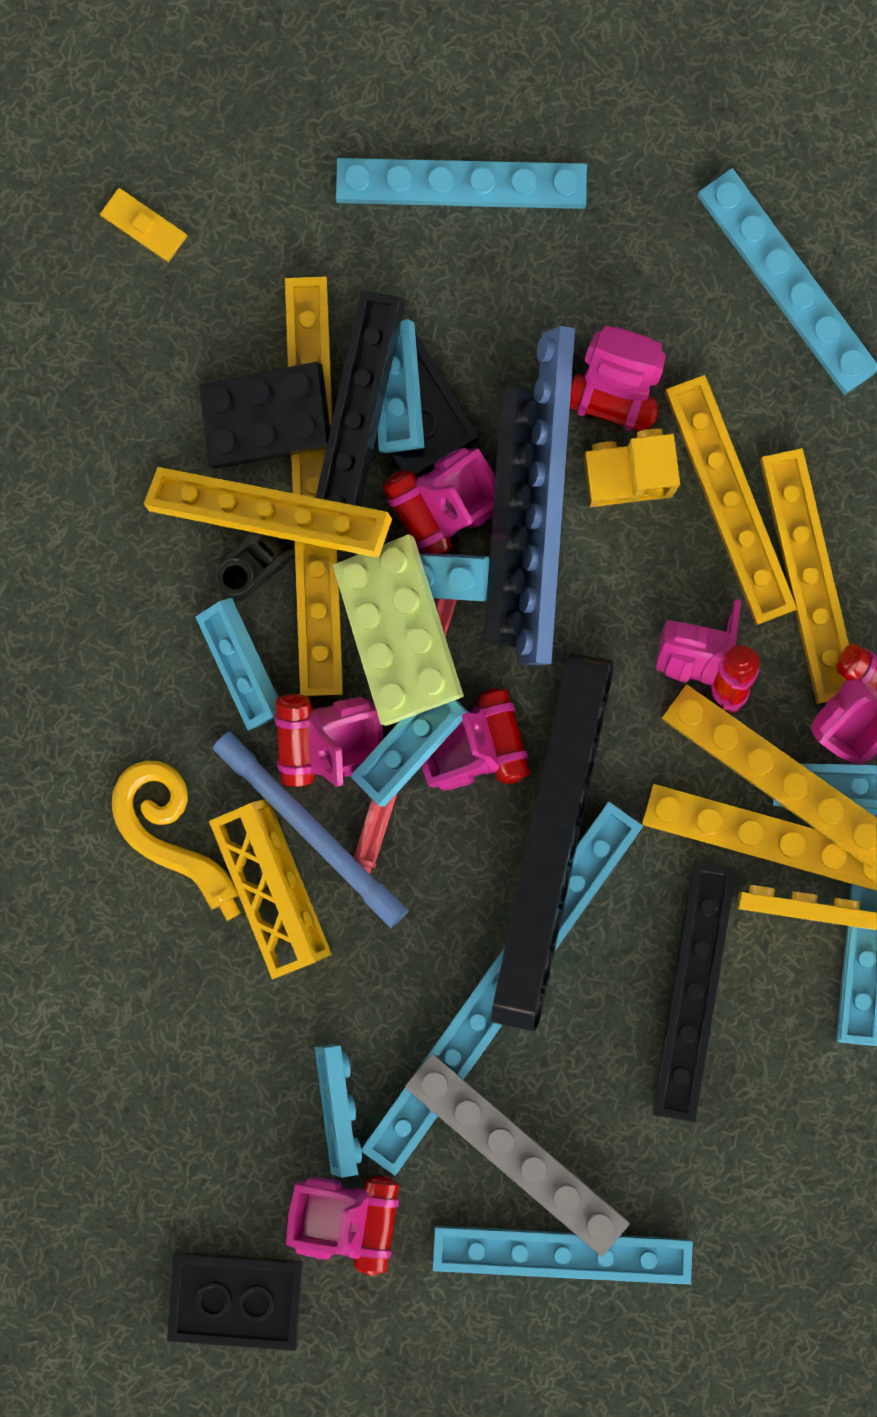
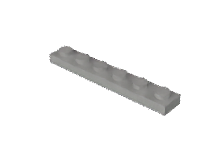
M433 1053L405 1084L404 1087L601 1257L604 1256L630 1225L626 1218Z

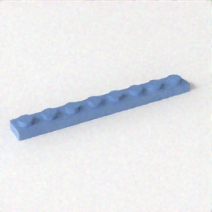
M558 326L542 333L537 346V359L540 361L539 379L534 387V400L537 403V420L535 425L532 426L531 442L534 444V462L532 467L529 468L528 484L531 486V504L529 509L526 510L525 525L528 528V546L526 551L523 552L522 567L525 570V588L523 593L520 594L519 609L522 612V630L520 635L517 636L516 651L519 654L518 665L540 666L548 665L552 662L575 328Z

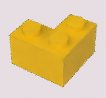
M662 429L637 432V438L631 439L628 446L617 447V442L609 441L593 444L592 451H585L583 461L589 507L672 498L680 486L674 434L663 435Z

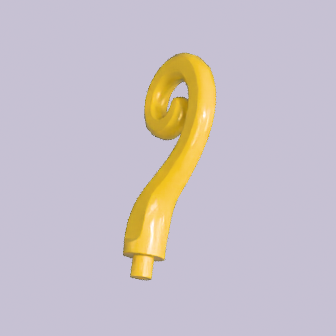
M146 760L128 767L120 775L112 794L113 816L123 838L133 849L147 859L192 879L200 889L211 910L220 907L226 921L240 915L242 912L235 901V898L239 895L232 878L225 869L203 854L156 838L147 832L136 816L133 800L137 789L147 782L157 781L163 783L169 789L171 796L169 803L166 806L160 807L152 800H145L141 804V812L145 819L152 824L167 825L175 822L184 813L188 803V789L182 776L176 769L161 761Z

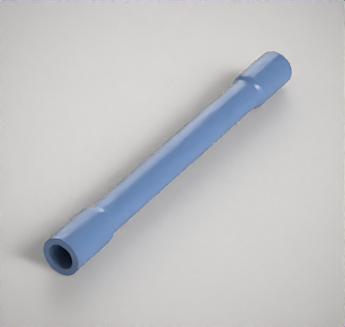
M231 731L224 734L215 743L212 749L239 776L244 777L363 897L364 902L390 928L394 927L408 913L409 910L382 883L377 882L257 761L256 756Z

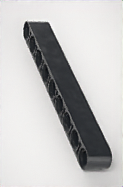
M570 653L566 661L493 1001L491 1018L492 1023L535 1032L540 1023L612 683L613 660Z

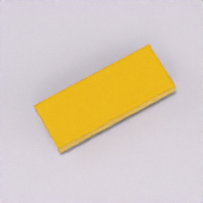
M120 188L117 189L100 213L101 217L168 263L187 237L186 233Z

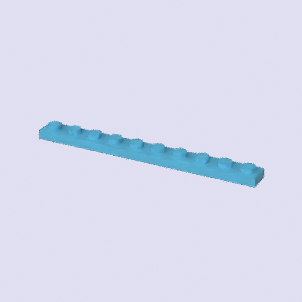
M609 801L577 844L556 949L643 827ZM505 947L422 1064L433 1053L464 1079L502 1025L492 1023L491 1015ZM404 1088L365 1142L361 1152L396 1176L438 1116Z

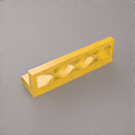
M263 799L210 820L209 823L272 980L331 956L332 953L273 807ZM241 818L247 833L243 846L231 841L225 827L226 823ZM247 858L259 863L263 874L258 886L247 881L243 872ZM263 898L275 903L279 914L275 925L264 921L261 917L259 908ZM279 938L291 943L297 957L296 961L281 966L275 952Z

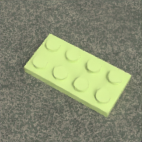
M408 534L383 544L379 558L358 554L333 564L332 566L380 724L388 726L464 697L415 538Z

